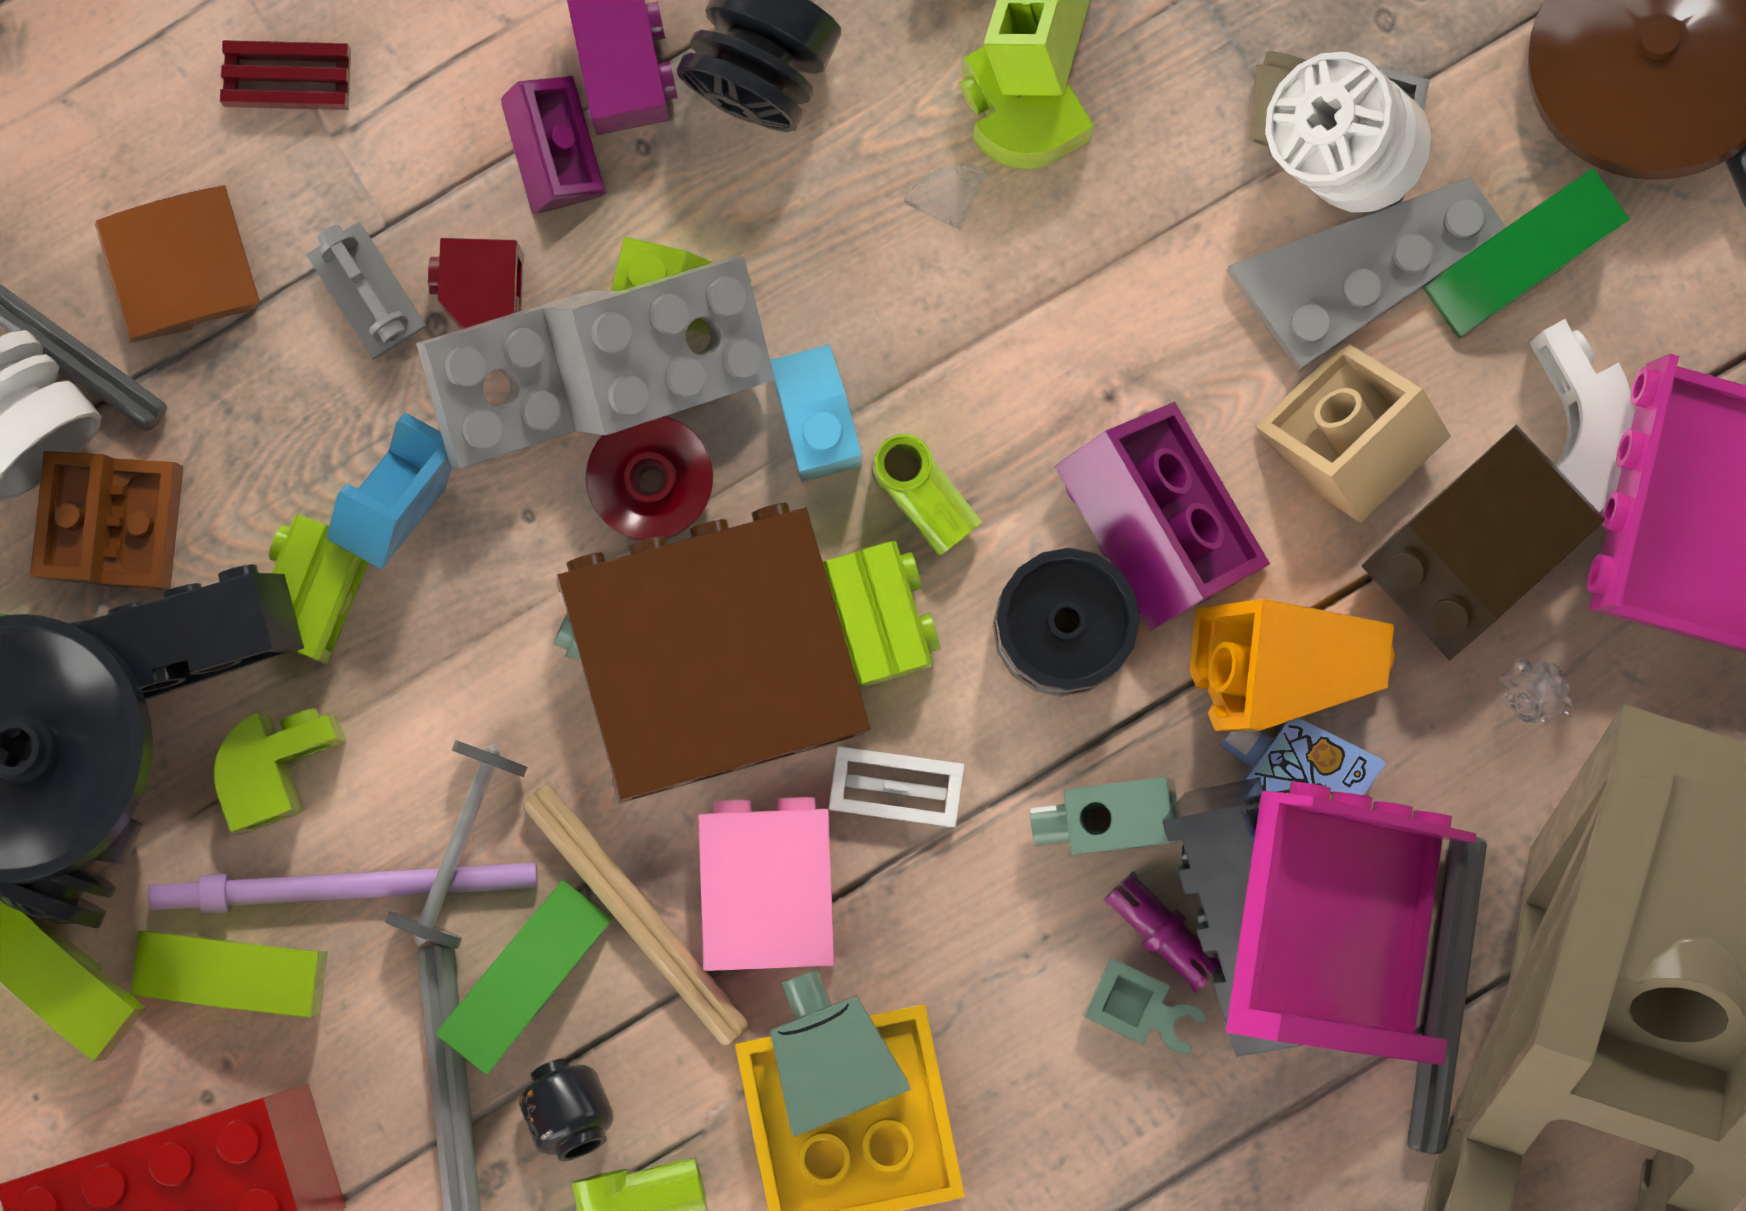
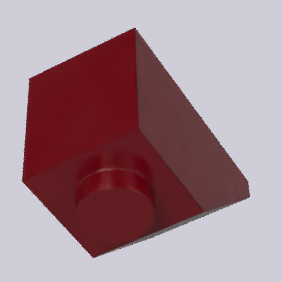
M440 238L439 257H430L429 293L430 295H438V302L444 311L461 329L522 311L524 253L517 240Z

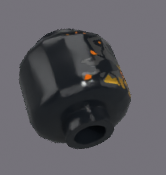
M561 1058L547 1062L531 1073L533 1082L521 1093L519 1106L538 1151L549 1155L557 1154L559 1161H570L591 1153L607 1141L605 1132L613 1123V1110L597 1072L593 1068L586 1065L569 1066L567 1060Z

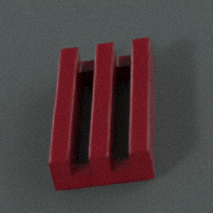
M222 41V53L225 57L224 65H221L223 89H220V102L224 107L349 110L351 48L348 43ZM239 61L337 62L336 67L239 65ZM239 81L336 83L335 92L239 90L238 83Z

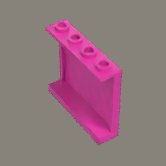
M1668 354L1646 363V367L1641 368L1632 386L1630 398L1631 403L1636 405L1631 429L1624 433L1617 449L1616 464L1618 467H1622L1617 490L1608 497L1602 516L1605 518L1602 528L1606 529L1607 533L1602 554H1598L1594 558L1587 577V589L1589 592H1592L1588 610L1746 653V385L1677 366L1679 356Z
M1291 782L1289 794L1261 791L1226 1032L1276 1042L1444 1065L1447 1039L1415 1034L1442 840L1475 843L1477 833L1451 828L1452 816L1413 810V807L1408 805L1374 801L1373 809H1371L1373 798L1365 795L1334 791L1332 800H1329L1331 788L1322 785Z

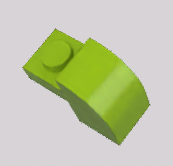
M983 46L964 57L962 71L964 80L959 82V87L972 111L976 115L985 112L987 115L975 123L973 141L989 158L1011 168L1036 169L1057 162L1090 142L1094 125L1068 82L1063 96L1023 95L1018 98L1017 95H1002L985 47Z
M316 708L308 709L280 720L282 731L276 733L270 716L257 712L243 719L228 733L216 756L214 782L217 796L231 833L245 834L304 812L287 764L347 742L337 717L329 714L319 717Z

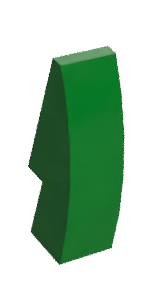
M1593 167L1426 284L1423 289L1459 339L1618 231L1630 218Z

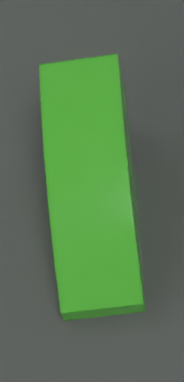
M562 880L486 970L435 1035L485 1075H488L529 1023L534 1020L613 919L566 881Z

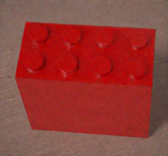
M309 1083L0 1184V1201L3 1211H341L346 1208Z

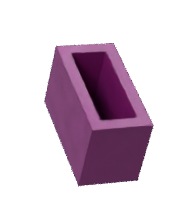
M567 0L591 120L596 134L602 135L670 121L666 101L678 99L671 62L658 64L654 41L666 39L658 1L646 4L645 0Z

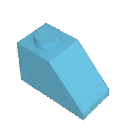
M830 344L771 359L770 362L775 377L774 382L801 482L862 467L861 449Z

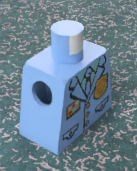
M1300 718L1280 724L1272 736L1264 730L1230 732L1226 734L1220 744L1222 748L1249 767L1239 781L1260 777L1263 791L1288 794L1291 782L1322 785L1331 788L1329 800H1332L1334 791L1364 795L1387 764L1379 757Z

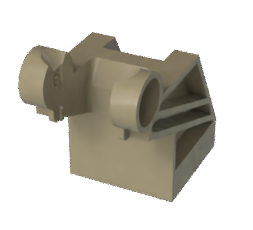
M1623 703L1530 847L1507 996L1474 1063L1464 1089L1457 1099L1454 1123L1446 1136L1445 1149L1438 1155L1429 1183L1424 1211H1510L1516 1192L1522 1156L1546 1124L1554 1120L1576 1122L1658 1149L1653 1160L1645 1159L1642 1163L1639 1199L1635 1211H1732L1746 1196V743Z

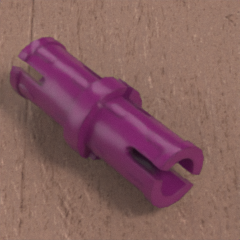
M1132 871L1120 883L1138 903L1133 905L1116 887L1103 901L1107 905L1110 904L1145 939L1141 945L1150 954L1157 951L1190 985V988L1197 992L1208 981L1190 963V960L1195 959L1213 977L1214 970L1221 968L1219 959L1217 957L1209 958L1205 952L1203 953L1200 940L1183 925L1186 918L1177 909L1171 913Z

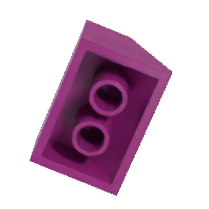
M1175 401L1104 431L1054 466L1065 484L1070 499L1078 506L1095 535L1101 552L1109 559L1112 565L1120 569L1135 592L1138 613L1141 614L1150 631L1187 613L1270 565V562Z

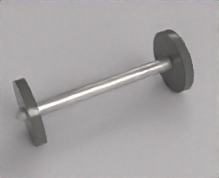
M455 740L451 751L478 760L480 763L420 919L417 920L389 911L385 922L413 934L417 947L428 940L458 949L462 937L434 926L494 768L497 767L521 777L525 776L528 768L499 756L500 751L496 742L482 750Z

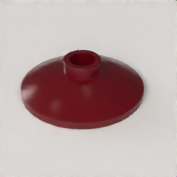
M663 416L606 436L602 435L593 447L588 459L586 488L594 510L605 524L614 531L635 540H644L656 536H665L668 539L688 529L705 510L713 488V467L705 445L693 430L678 420ZM649 470L658 471L663 476L662 486L654 492L644 491L639 484L642 474Z

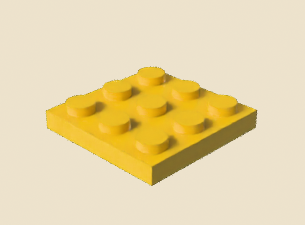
M925 1003L869 1015L907 1077L911 1090L793 1137L789 1126L771 1036L735 1043L768 1211H903L965 1198Z

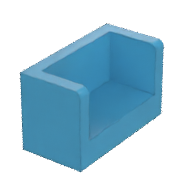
M404 413L396 422L389 451L357 489L349 484H345L338 492L326 539L374 566L383 569L446 488L451 467L441 432Z

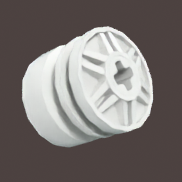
M1349 52L1321 53L1297 65L1279 83L1267 108L1265 135L1272 157L1289 175L1309 187L1327 203L1351 213L1375 212L1399 201L1418 182L1429 160L1431 131L1424 110L1368 59Z
M27 330L14 331L0 336V501L16 498L40 485L44 451L80 453L100 428L102 418L76 385L70 381L54 383L58 378L59 365L47 354L42 355L43 346Z

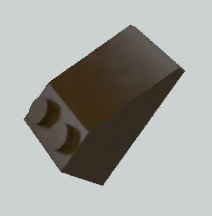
M1516 424L1378 547L1361 566L1450 661L1497 621L1605 521V518Z

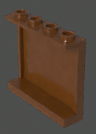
M786 502L766 506L751 513L753 522L730 528L727 519L707 522L691 528L692 538L667 545L665 536L647 538L629 545L630 555L605 561L602 552L584 555L566 562L568 572L557 574L556 584L558 591L562 594L612 771V782L618 804L862 736L871 729L807 507L790 511L789 505Z

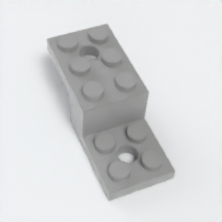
M733 256L622 291H585L416 343L450 467L456 469L468 467L575 431L606 436L775 380L745 258L740 256ZM697 318H701L707 323L711 335L708 346L699 354H695L689 348L686 341L687 329L691 322ZM499 369L507 375L510 382V391L503 403L493 406L484 396L483 383L489 373Z

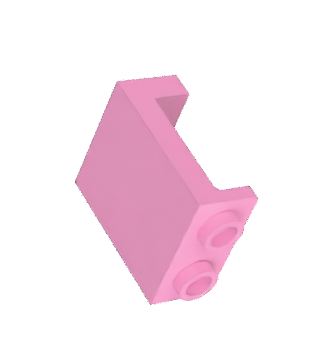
M815 797L777 799V811L751 812V800L713 801V813L698 814L703 970L834 966L829 810L816 809Z

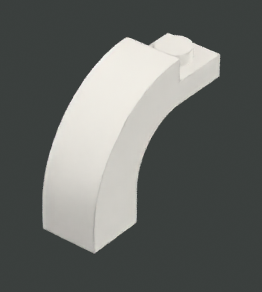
M1564 319L1543 330L1529 344L1559 395L1567 416L1568 432L1566 445L1555 466L1601 512L1610 494L1617 490L1622 467H1618L1616 464L1617 449L1624 433L1631 429L1635 409L1631 403V391L1620 364L1617 363L1596 374L1591 365L1595 362V358L1590 344L1580 331H1572Z

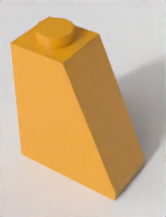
M1268 599L1195 608L1189 672L1195 686L1207 689L1214 705L1208 711V716L1215 731L1225 733L1261 731L1388 688L1389 673L1393 667L1395 657L1392 646L1394 624Z

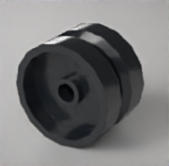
M1064 548L1042 552L1018 567L998 599L993 621V631L997 653L1012 676L1036 692L1064 697L1089 692L1111 678L1120 669L1134 649L1140 618L1135 592L1120 569L1096 553ZM1064 610L1066 618L1073 614L1076 615L1079 624L1073 632L1064 633L1056 627L1054 619L1057 612Z

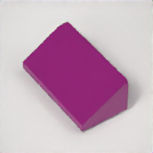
M574 77L518 81L502 96L501 104L532 213L548 212L605 195L606 191Z

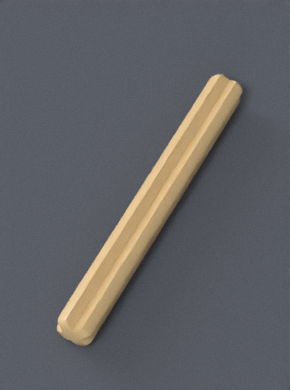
M544 785L531 794L523 804L524 810L715 1038L723 1045L732 1043L749 1026L745 1016L708 972L703 970V966L552 787Z

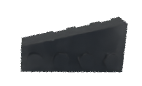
M256 564L243 565L220 572L218 574L220 582L204 587H202L201 583L178 586L164 591V598L148 603L135 602L118 606L109 610L107 615L69 623L101 639L124 660L140 685L145 700L304 649L285 574L259 573Z
M1260 777L1185 792L1162 820L1168 841L1182 840L1183 865H1179L1178 873L1185 895L1199 894L1202 906L1198 908L1196 931L1203 953L1205 952L1209 958L1218 957L1221 968H1217L1213 972V985L1226 1026L1261 791H1263ZM1229 1033L1236 1057L1303 1046Z

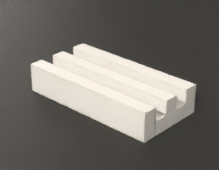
M837 746L829 811L956 828L964 764ZM848 762L949 776L948 788L847 774ZM848 787L946 801L945 812L843 799L844 789Z

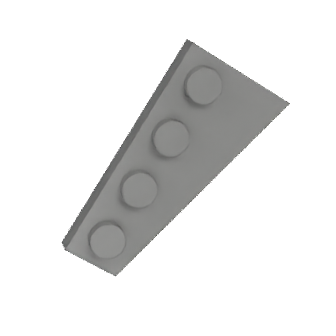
M1470 177L1233 263L1228 266L1226 271L1299 372L1423 288L1456 262L1506 228V226Z

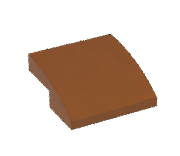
M225 185L157 200L96 220L95 227L129 343L189 331L197 322L255 311L258 308L260 300Z
M44 451L30 577L127 588L171 589L183 465L168 461L117 459L104 454Z

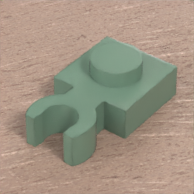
M1109 958L1083 1014L1084 1017L1143 1045L1151 1028L1159 1031L1163 1043L1168 1048L1183 1054H1190L1193 1046L1177 1039L1174 1034L1175 1022L1183 1016H1189L1193 1020L1204 1023L1207 1017L1201 1009L1194 1005L1179 1003L1170 1007L1164 1004L1163 1001L1170 985L1113 958Z

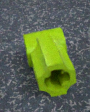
M907 433L895 434L887 438L878 448L872 463L873 477L877 485L890 494L938 557L983 523L933 460L930 450L920 438ZM895 449L910 451L919 462L918 475L910 481L901 482L894 480L885 469V456Z
M696 1157L669 1162L629 1173L628 1169H621L571 1182L577 1211H708L704 1185Z

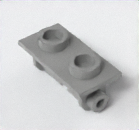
M360 221L342 231L339 225H334L319 234L317 239L321 245L306 255L373 360L427 327Z

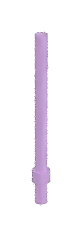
M537 863L456 867L447 893L538 888ZM439 868L230 880L228 874L201 875L199 882L149 885L148 904L150 910L200 908L202 914L227 913L230 912L231 906L426 895L430 893Z

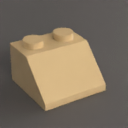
M1343 341L1255 426L1259 434L1323 499L1360 524L1451 437L1422 387L1346 341Z

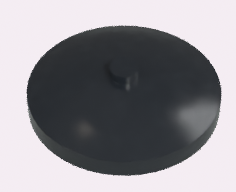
M12 614L0 616V883L30 884L63 876L85 865L104 851L119 836L137 809L146 787L152 760L153 737L148 706L140 685L124 660L110 646L86 630L58 619L40 615Z

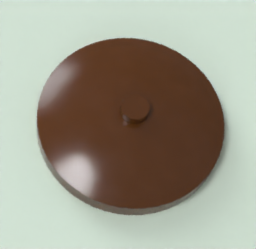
M1544 0L1534 21L1528 52L1529 84L1534 103L1541 118L1558 141L1573 154L1599 169L1620 176L1645 180L1680 178L1700 173L1728 160L1746 146V0Z

